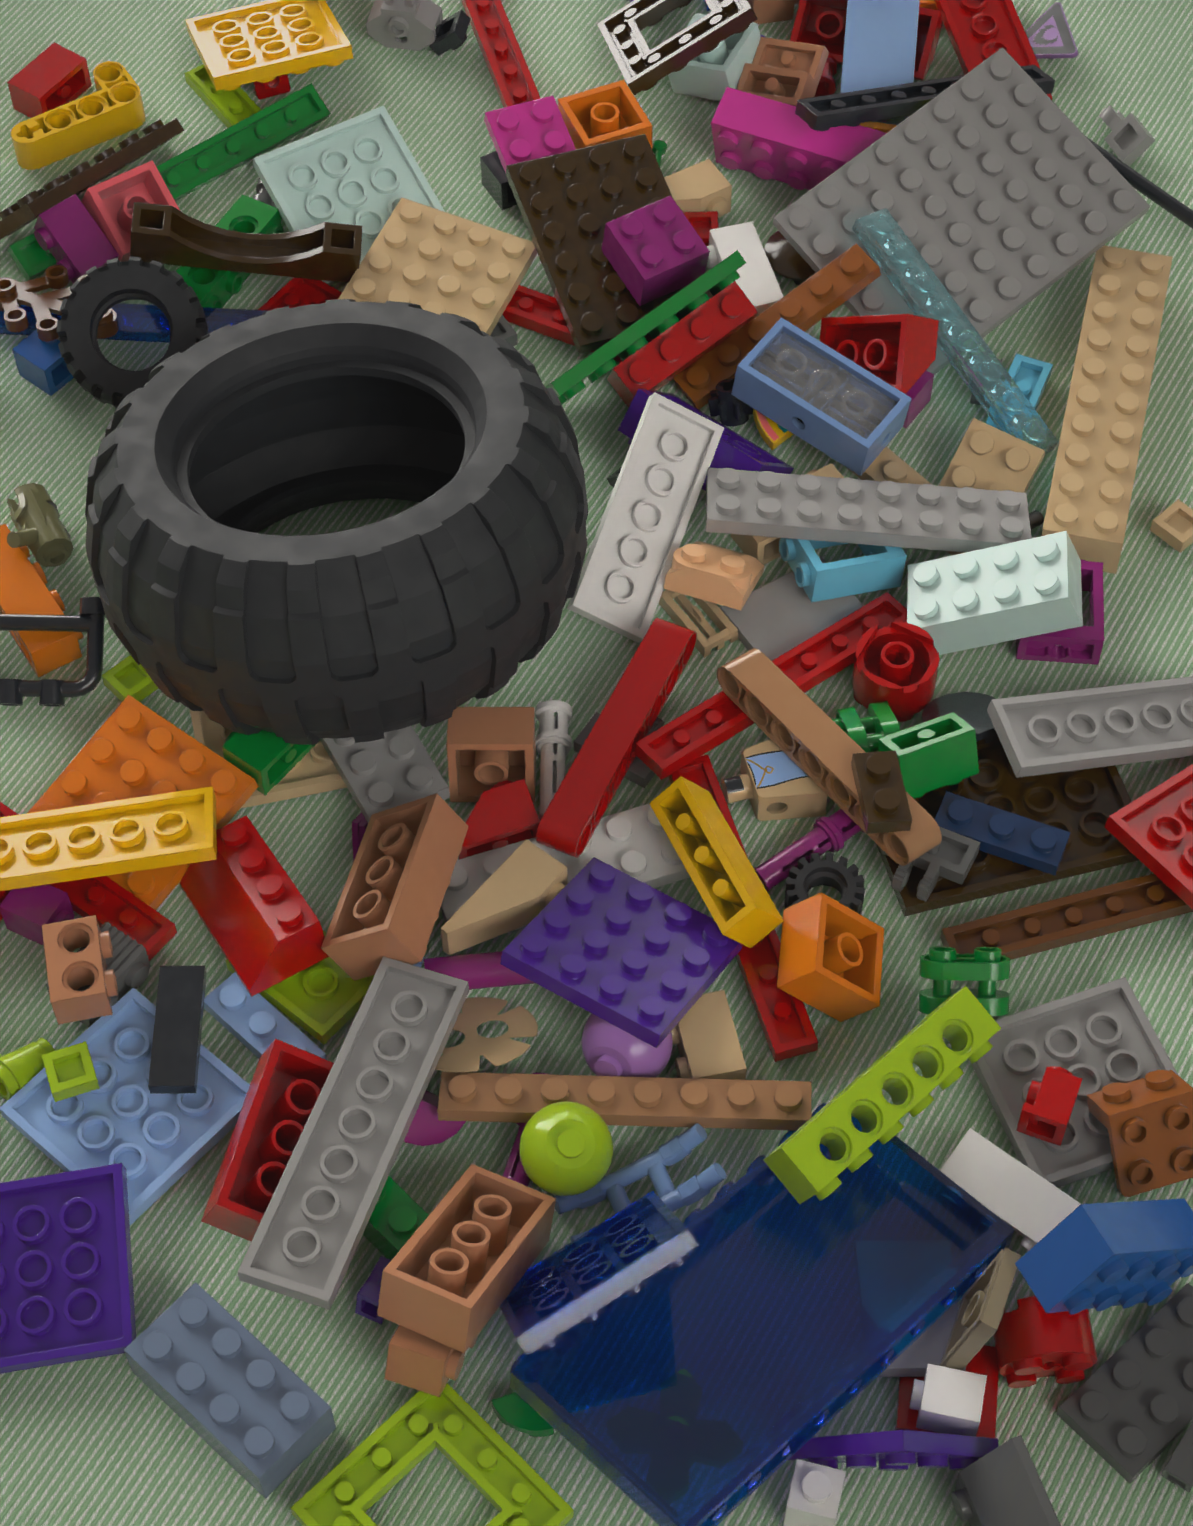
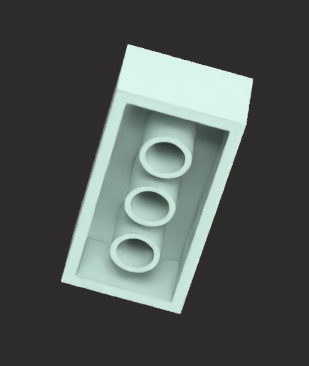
M1067 531L908 565L907 623L916 625L929 633L934 640L933 645L937 653L939 652V655L1083 626L1081 560Z

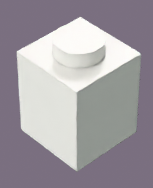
M928 1364L924 1381L914 1379L909 1409L919 1410L916 1428L944 1434L976 1436L981 1419L987 1376Z
M797 1459L783 1526H835L846 1471Z

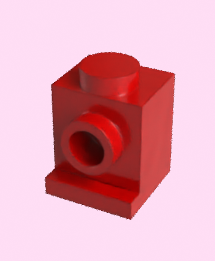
M1047 1066L1041 1083L1034 1080L1031 1082L1016 1131L1061 1146L1083 1078L1072 1075L1071 1072L1062 1067Z

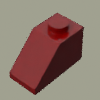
M525 779L515 782L510 780L502 781L495 784L491 789L483 791L465 822L469 827L458 860L536 837L540 820Z

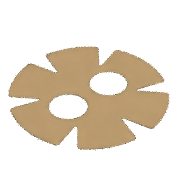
M487 997L466 998L462 1006V1013H459L452 1029L463 1033L465 1039L457 1046L444 1048L443 1055L440 1057L435 1069L446 1072L478 1071L481 1055L496 1067L506 1064L521 1056L531 1047L530 1044L510 1038L537 1036L538 1025L536 1019L522 1006L498 1015L508 1003L507 1000ZM487 1021H502L508 1025V1031L505 1034L494 1038L480 1036L477 1033V1028Z

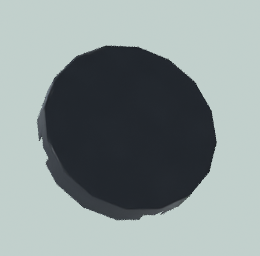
M976 692L946 694L932 700L924 707L921 715L922 723L954 712L975 728L976 741L985 739V744L993 742L998 738V735L989 717L987 708L991 700L996 698Z

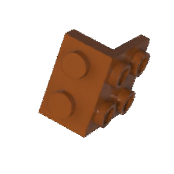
M1151 1071L1145 1075V1078L1128 1083H1111L1104 1086L1101 1091L1087 1095L1089 1112L1108 1129L1118 1191L1123 1196L1131 1197L1193 1178V1088L1174 1071Z

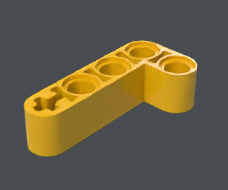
M106 61L98 64L93 70L97 92L16 124L11 130V138L18 164L27 170L39 169L142 126L145 122V112L141 91L123 65L115 61Z

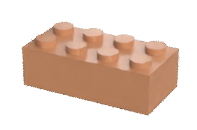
M437 793L371 815L321 949L354 981L375 975L383 956L414 965L422 962L427 951L433 927L438 919L441 904L450 885L451 876L469 827Z
M471 1164L383 1270L377 1316L465 1353L549 1242L556 1198Z

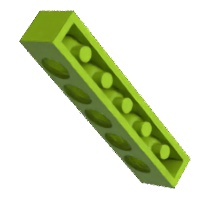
M964 986L942 1002L770 1153L764 1159V1162L799 1204H802L814 1195L822 1201L842 1184L837 1176L844 1169L848 1168L852 1173L873 1156V1153L868 1148L874 1142L879 1140L884 1145L904 1128L899 1121L904 1115L909 1112L912 1117H915L934 1101V1098L929 1094L934 1088L939 1085L942 1090H945L964 1074L959 1067L964 1061L968 1059L973 1064L990 1051L993 1045L989 1042V1039L1001 1027L967 986ZM943 1037L949 1041L952 1050L945 1045ZM913 1063L920 1068L922 1076L916 1073ZM882 1089L889 1093L892 1098V1104L884 1098ZM851 1116L860 1122L862 1132L854 1127ZM820 1144L828 1148L831 1160L822 1154Z

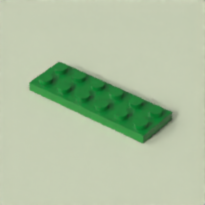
M738 250L552 381L546 388H553L561 405L586 387L583 383L584 379L588 377L590 382L593 383L617 365L614 360L616 356H619L621 361H624L648 343L645 338L647 334L650 335L652 340L679 321L675 314L679 312L684 318L710 299L706 292L710 291L712 296H715L740 278L737 270L746 264L745 260Z

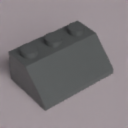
M1021 1435L1011 1438L959 1472L955 1491L951 1493L952 1501L961 1521L968 1520L970 1526H1061Z

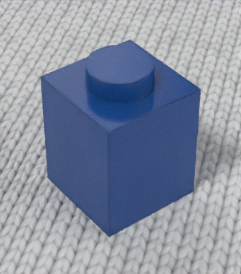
M35 330L12 349L19 375L52 396L74 377L66 367L64 358L61 356L58 345L60 340L42 341L38 337L37 330Z

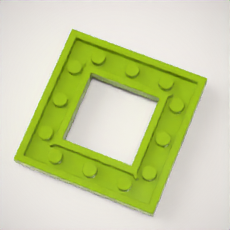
M448 1383L440 1397L418 1391L290 1507L292 1515L303 1526H377L365 1512L431 1451L437 1448L500 1512L486 1526H565L574 1517V1510Z

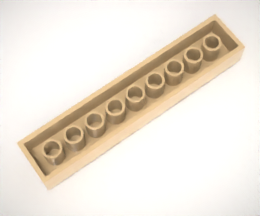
M1105 245L1097 250L1041 536L1067 531L1080 560L1103 562V572L1116 574L1124 543L1173 257Z

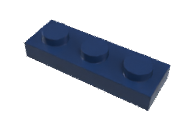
M947 791L935 817L938 826L980 842V851L1054 876L1059 868L1071 833Z

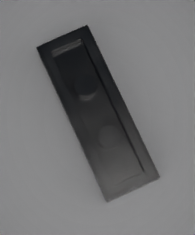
M160 966L148 1083L150 1094L196 1093L207 977L205 966Z

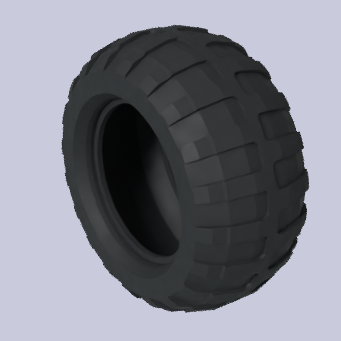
M353 299L326 300V303L294 308L287 306L262 313V316L248 319L233 326L229 324L201 337L200 342L183 353L178 352L168 357L150 371L149 380L143 388L140 387L131 392L119 404L113 418L105 429V437L101 440L97 456L92 457L87 481L85 545L94 582L111 629L135 662L143 666L156 686L167 697L177 703L181 702L192 711H204L210 720L221 724L229 730L245 735L259 733L261 730L275 733L277 737H282L285 743L314 745L320 741V738L340 739L354 737L355 743L384 739V732L403 729L418 723L423 727L440 723L452 717L453 710L471 698H488L509 682L510 677L517 672L518 662L533 659L552 638L559 627L562 610L567 598L574 597L586 554L588 503L584 469L580 461L577 437L553 388H546L535 366L506 340L489 336V334L481 331L475 322L465 317L450 313H441L439 315L423 310L417 304L386 301V303L356 302ZM370 498L420 502L392 517L345 531L306 536H281L258 533L288 516L330 503Z

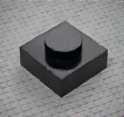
M461 9L443 20L440 25L436 26V39L429 47L438 56L450 49H458L467 38L466 32L471 18Z

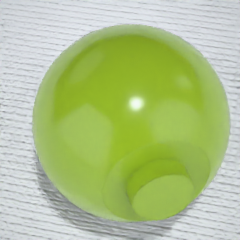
M556 1102L541 1108L525 1125L520 1138V1159L528 1177L542 1190L559 1196L578 1195L596 1186L607 1173L613 1156V1140L607 1124L593 1109L577 1102Z

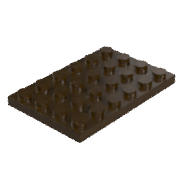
M645 134L506 166L507 180L578 354L599 349L602 345L612 340L683 289H678L639 306L601 251L606 223L671 195ZM710 291L706 292L709 298L713 297ZM679 312L675 314L679 321L683 318Z
M999 737L985 744V739L976 741L979 774L965 778L958 784L946 785L926 792L922 797L915 800L934 820L947 791L1071 832L1056 875L1054 876L979 850L962 885L938 876L936 885L925 902L918 899L916 895L918 884L923 879L926 870L913 866L906 886L903 887V890L900 892L894 889L905 917L1139 861L1135 855L1104 827L1110 815L1132 802L1116 766L1016 778ZM877 845L892 884L899 864L888 855L882 854V849Z

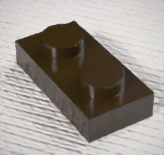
M896 750L854 753L852 755L851 767L866 834L910 831L912 816Z

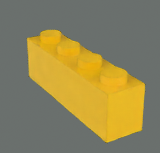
M680 776L649 803L722 935L752 948L784 922L709 791Z

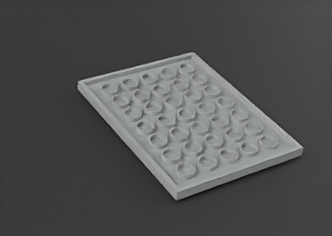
M1002 47L773 217V225L816 273L857 243L879 266L881 276L843 304L854 316L912 314L939 320L936 359L926 370L935 375L1145 215L1150 205Z

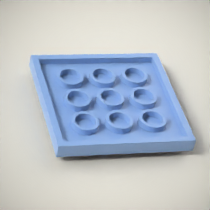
M134 987L112 1006V1015L100 1017L69 1045L87 1042L99 1089L55 1102L46 1070L43 1068L0 1107L2 1117L64 1172L122 1163L127 1172L130 1225L236 1126L250 1087L249 1083L201 1044L196 1093L150 1094L148 1083L156 1006Z

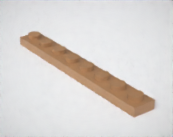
M441 1072L437 1111L439 1121L527 1123L541 1108L556 1102L571 1101L593 1109L602 1117L607 1125L690 1128L698 1123L703 1128L798 1130L812 1117V1081Z

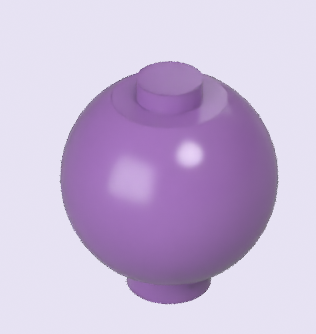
M592 1013L587 1019L582 1033L583 1055L587 1065L596 1076L657 1077L666 1067L672 1052V1032L655 1048Z

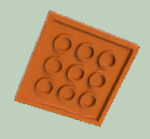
M128 695L28 813L213 786L216 796V830L231 821L259 786L254 778ZM191 863L114 874L107 877L154 910H157L181 881Z

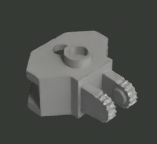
M375 0L366 22L367 34L385 47L420 51L435 42V27L440 25L443 20L442 8L431 0ZM404 36L407 37L406 40H402V39H399V38H398V37H404Z

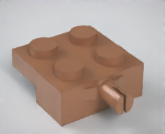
M761 37L752 64L745 63L737 90L796 107L797 100L813 98L815 96L829 51L822 45Z

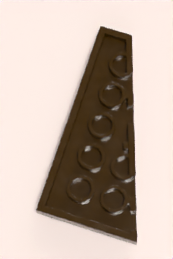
M177 118L165 125L160 119L142 130L145 136L141 139L135 133L118 143L121 148L118 152H115L113 147H110L95 156L94 160L97 164L90 166L88 161H85L70 170L69 174L55 178L38 191H32L19 199L17 203L0 212L2 219L0 221V240L31 223L48 209L74 194L79 195L87 188L106 179L185 130Z

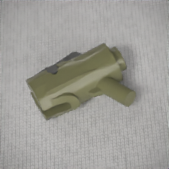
M29 483L17 487L14 491L19 505L15 500L7 499L11 519L18 530L8 534L7 542L12 548L28 546L36 561L44 567H57L64 564L71 556L74 548L70 540V534L59 519L60 514L56 504L53 503L43 485Z

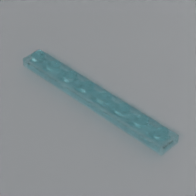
M887 208L856 219L852 230L916 316L939 320L937 346L997 428L1045 450V454L1053 451L1059 442Z

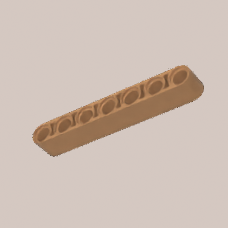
M753 648L717 669V679L723 692L866 833L851 767L852 755L854 753L866 752L760 650ZM907 792L906 795L912 816L910 831L867 834L892 860L902 866L911 863L938 846L942 841L941 830L937 822Z

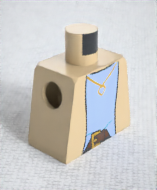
M771 739L741 752V775L721 780L726 803L730 804L749 799L755 817L760 821L826 815L828 795Z

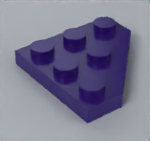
M893 1430L787 1440L788 1460L797 1461L799 1459L838 1469V1463H846V1468H876V1462H878L879 1470L881 1471L909 1470V1465H915L916 1462L919 1468L948 1467L949 1462V1470L961 1471L998 1447V1438Z

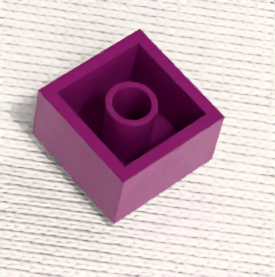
M671 195L605 224L601 251L639 306L689 285L706 272L710 251Z

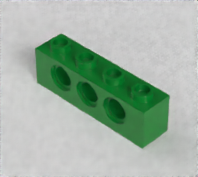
M243 194L215 225L222 229L243 233H284L278 208ZM180 266L176 270L183 277L184 282L189 287L191 286L198 296L207 324L220 315L223 306L234 294L241 290L244 281L251 274Z

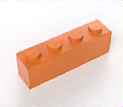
M6 524L1 525L0 614L64 615V603L56 589L49 591L46 587L48 581L38 562L31 564L28 559L30 552L27 546L10 547L7 542V536L11 531ZM9 631L38 678L83 657L78 640L83 638L82 632Z

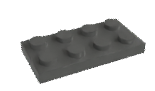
M1189 1283L1177 1292L1059 1406L1056 1413L1129 1484L1193 1421V1287Z

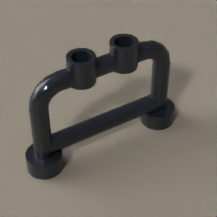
M100 597L80 598L79 615L0 614V631L87 632L86 673L81 679L77 681L0 679V705L22 706L23 697H39L40 706L62 707L65 706V697L84 696L95 689L101 680L104 655V622L106 615Z

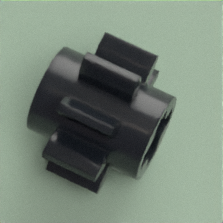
M735 378L725 379L717 383L716 390L710 391L711 398L708 399L710 416L720 415V422L725 426L742 425L749 420V415H753L752 407L731 394Z

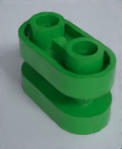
M887 701L869 704V717L859 718L855 708L849 707L837 709L836 718L832 720L866 753L879 751L878 738L901 731L899 723Z
M936 946L929 948V954L920 956L919 975L933 980V988L924 989L919 992V1011L921 1013L930 1014L942 1002L961 989L951 988V980L978 981V989L969 990L991 1016H1002L1009 1013V993L996 990V981L1010 978V958L1001 955V949L977 947L974 949V954L956 953V949L953 947Z

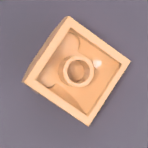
M696 541L674 551L671 568L665 577L664 589L742 610L764 572V565L758 559L748 554Z

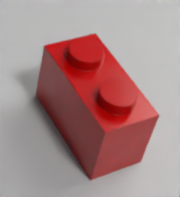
M55 42L7 82L13 108L30 118L76 100L92 86L86 58Z

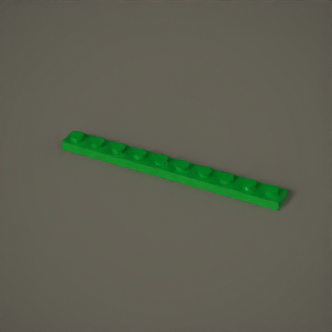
M311 83L158 165L157 169L174 200L177 201L326 120L331 113ZM34 233L10 245L7 250L27 281L42 275L47 268L56 265L57 262L49 250L45 251L39 245Z

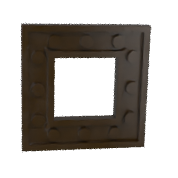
M634 0L597 23L627 85L633 95H636L641 91L651 89L660 79L671 72L682 70L689 61L702 53L714 50L720 42L731 35L745 31L752 22L758 19L748 1L705 0L711 10L709 14L651 50L641 30L647 26L650 27L658 24L665 15L676 8L687 6L692 0Z

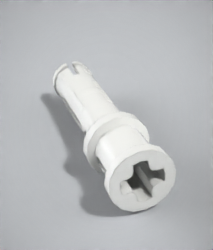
M559 700L543 701L535 708V717L539 721V734L535 737L537 752L541 755L540 810L538 815L540 821L565 777L566 754L572 748V738L568 735V721L572 718V707L570 704Z

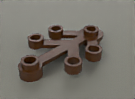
M62 265L51 266L46 269L44 277L23 282L8 277L0 278V311L5 312L3 317L8 331L21 332L29 326L26 311L19 308L21 305H25L33 310L37 321V334L40 340L49 342L59 338L57 334L58 319L52 317L50 313L62 316L60 307L63 299H68L72 293L70 287L64 288L69 284L66 267ZM82 275L77 280L81 282L88 275ZM49 288H51V289H58V290H54V291H50V292H46V293H42V294H36V293H34V292L46 290V289H49ZM111 308L103 315L99 322L98 339L112 337L119 330L117 314Z

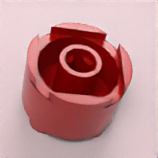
M901 621L891 622L890 627L878 629L877 625L867 630L859 639L856 647L852 678L855 701L868 709L871 703L887 701L899 722L909 721L914 717V714L923 710L933 698L940 660L939 652L937 653L933 645L934 640L930 634L916 625Z
M1036 1296L1017 1299L1018 1309L1005 1313L1004 1308L998 1330L993 1335L999 1373L1007 1378L1008 1387H1030L1037 1383L1036 1378L1055 1376L1056 1383L1071 1384L1085 1379L1084 1370L1092 1367L1097 1362L1089 1309H1084L1076 1314H1069L1068 1311L1046 1313Z

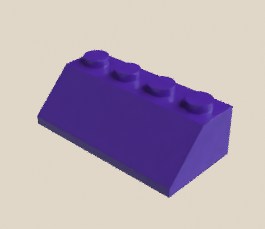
M638 389L618 428V431L629 437L627 443L631 445L648 398L655 392L724 427L709 468H732L735 470L759 472L771 471L791 474L794 469L672 393ZM705 478L704 483H703V486H702V488H701L702 490H705V491H706V478Z

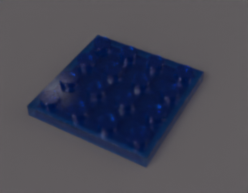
M652 1190L576 1240L529 1268L500 1305V1309L526 1356L535 1350L537 1353H542L557 1345L563 1338L561 1333L575 1324L579 1323L580 1326H584L598 1319L605 1312L604 1306L619 1296L629 1298L643 1290L648 1284L647 1278L662 1269L671 1271L684 1264L690 1258L689 1252L698 1247L687 1227Z

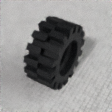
M826 852L825 860H820L819 853L811 854L810 863L803 857L798 861V867L793 866L789 871V878L787 877L785 889V908L809 898L808 891L811 888L825 885L833 887L840 892L841 899L838 901L839 903L861 915L865 893L863 875L858 876L859 868L855 864L847 868L848 859L843 856L840 857L838 862L833 861L834 853Z

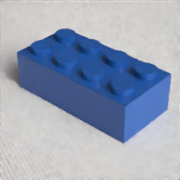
M1184 1198L1080 1204L1022 1256L1015 1265L1046 1313L1068 1311L1069 1314H1076L1084 1309L1095 1308L1096 1311H1103L1111 1306L1119 1305L1126 1309L1138 1303H1147L1148 1306H1152L1163 1301L1172 1293L1173 1290L1170 1285L1177 1279L1193 1274V1211Z

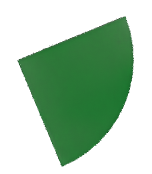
M538 1384L491 1400L495 1414L506 1426L508 1425L517 1431L527 1433L533 1437H545L554 1434V1427Z

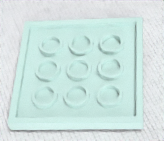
M384 105L253 158V167L276 208L279 209V213L290 232L310 228L323 222L362 226L360 263L401 198L444 211ZM321 280V281H323V282L326 283V284L332 282V281H324V280Z

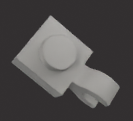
M1109 105L1099 115L1112 131L1104 140L1119 159L1128 166L1155 142V139L1140 120L1131 113L1125 118L1121 112L1117 113Z

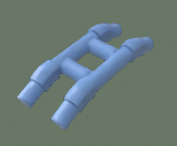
M698 1123L694 1124L680 1136L676 1135L667 1143L659 1146V1149L604 1176L596 1186L584 1193L573 1196H553L556 1198L555 1209L558 1214L595 1205L608 1197L617 1217L616 1220L612 1219L604 1224L595 1226L592 1230L571 1236V1245L575 1254L613 1245L623 1240L626 1235L685 1205L689 1206L710 1193L713 1187L726 1179V1172L722 1166L714 1163L699 1175H694L686 1182L678 1185L676 1189L665 1167L681 1161L692 1152V1149L706 1140L707 1133L705 1129ZM649 1175L659 1198L634 1210L624 1187Z

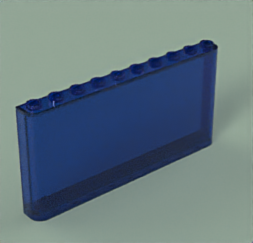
M822 1103L821 1105H819L812 1113V1117L819 1110H821L826 1105V1103ZM851 1116L854 1127L862 1132L860 1122ZM797 1130L788 1131L780 1140L778 1146ZM896 1135L884 1145L879 1140L874 1142L868 1148L873 1153V1156L851 1173L848 1168L844 1169L837 1176L842 1184L825 1199L820 1201L814 1195L802 1204L797 1202L764 1162L766 1156L760 1155L751 1163L746 1174L736 1183L733 1181L726 1183L719 1190L714 1201L705 1209L697 1208L691 1212L685 1219L682 1228L670 1238L668 1236L660 1238L643 1261L637 1266L635 1264L628 1265L619 1274L615 1284L603 1294L597 1292L592 1295L575 1318L569 1323L563 1321L556 1325L547 1336L544 1344L533 1353L526 1351L520 1355L510 1369V1388L659 1526H717L891 1365L950 1307L962 1299L963 1295L1002 1249L1009 1248L1015 1230ZM820 1144L822 1154L831 1160L828 1148Z

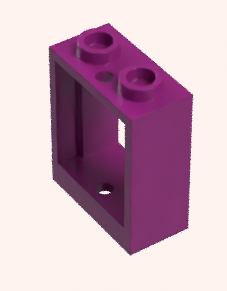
M1081 560L1082 591H1089L1090 626H1081L1016 639V659L1099 664L1104 644L1103 562Z

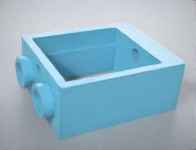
M780 538L779 540L781 558L783 561L788 562L794 572L797 585L803 587L811 602L901 586L907 558L902 547L858 544L865 556L822 563L814 549L848 543Z

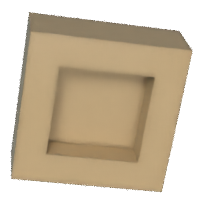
M1178 499L1152 520L1150 531L1181 553L1193 543V509Z

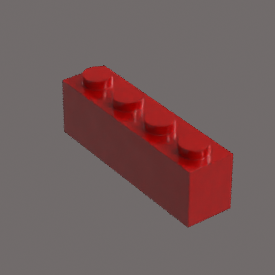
M734 281L615 366L607 380L629 408L638 389L659 390L683 370L753 320L758 311Z

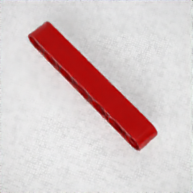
M656 618L653 621L547 807L537 829V843L575 858L581 856L636 757L635 743L648 735L687 665L695 647L696 631L660 618Z

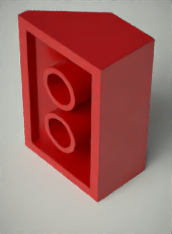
M912 314L824 317L821 319L820 341L906 394L936 359L939 320Z

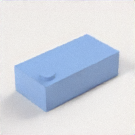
M847 0L840 93L914 83L920 0ZM908 116L891 118L887 122L879 123L898 125Z

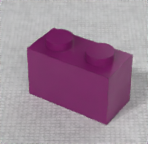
M76 194L43 212L37 218L34 226V235L37 242L45 251L49 250L57 261L56 265H62L67 268L69 281L71 280L73 284L80 276L87 274L86 271L95 265L97 269L107 266V260L119 257L117 251Z

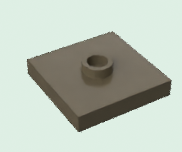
M1008 1248L1002 1249L963 1295L940 1366L963 1370L998 1330L1017 1270L1015 1263L1021 1258V1255Z

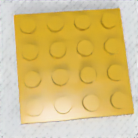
M268 0L185 20L188 34L216 91H232L238 89L243 84L255 81L260 83L269 82L275 79L276 76L289 73L303 74L309 71L310 68L318 66H337L343 63L344 60L353 58L352 46L325 0Z

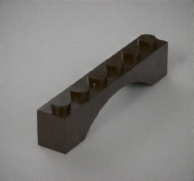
M134 202L130 257H141L142 261L151 263L154 260L167 265L349 283L360 265L362 226L323 222L310 228L286 233H243L203 223L184 214L173 206Z

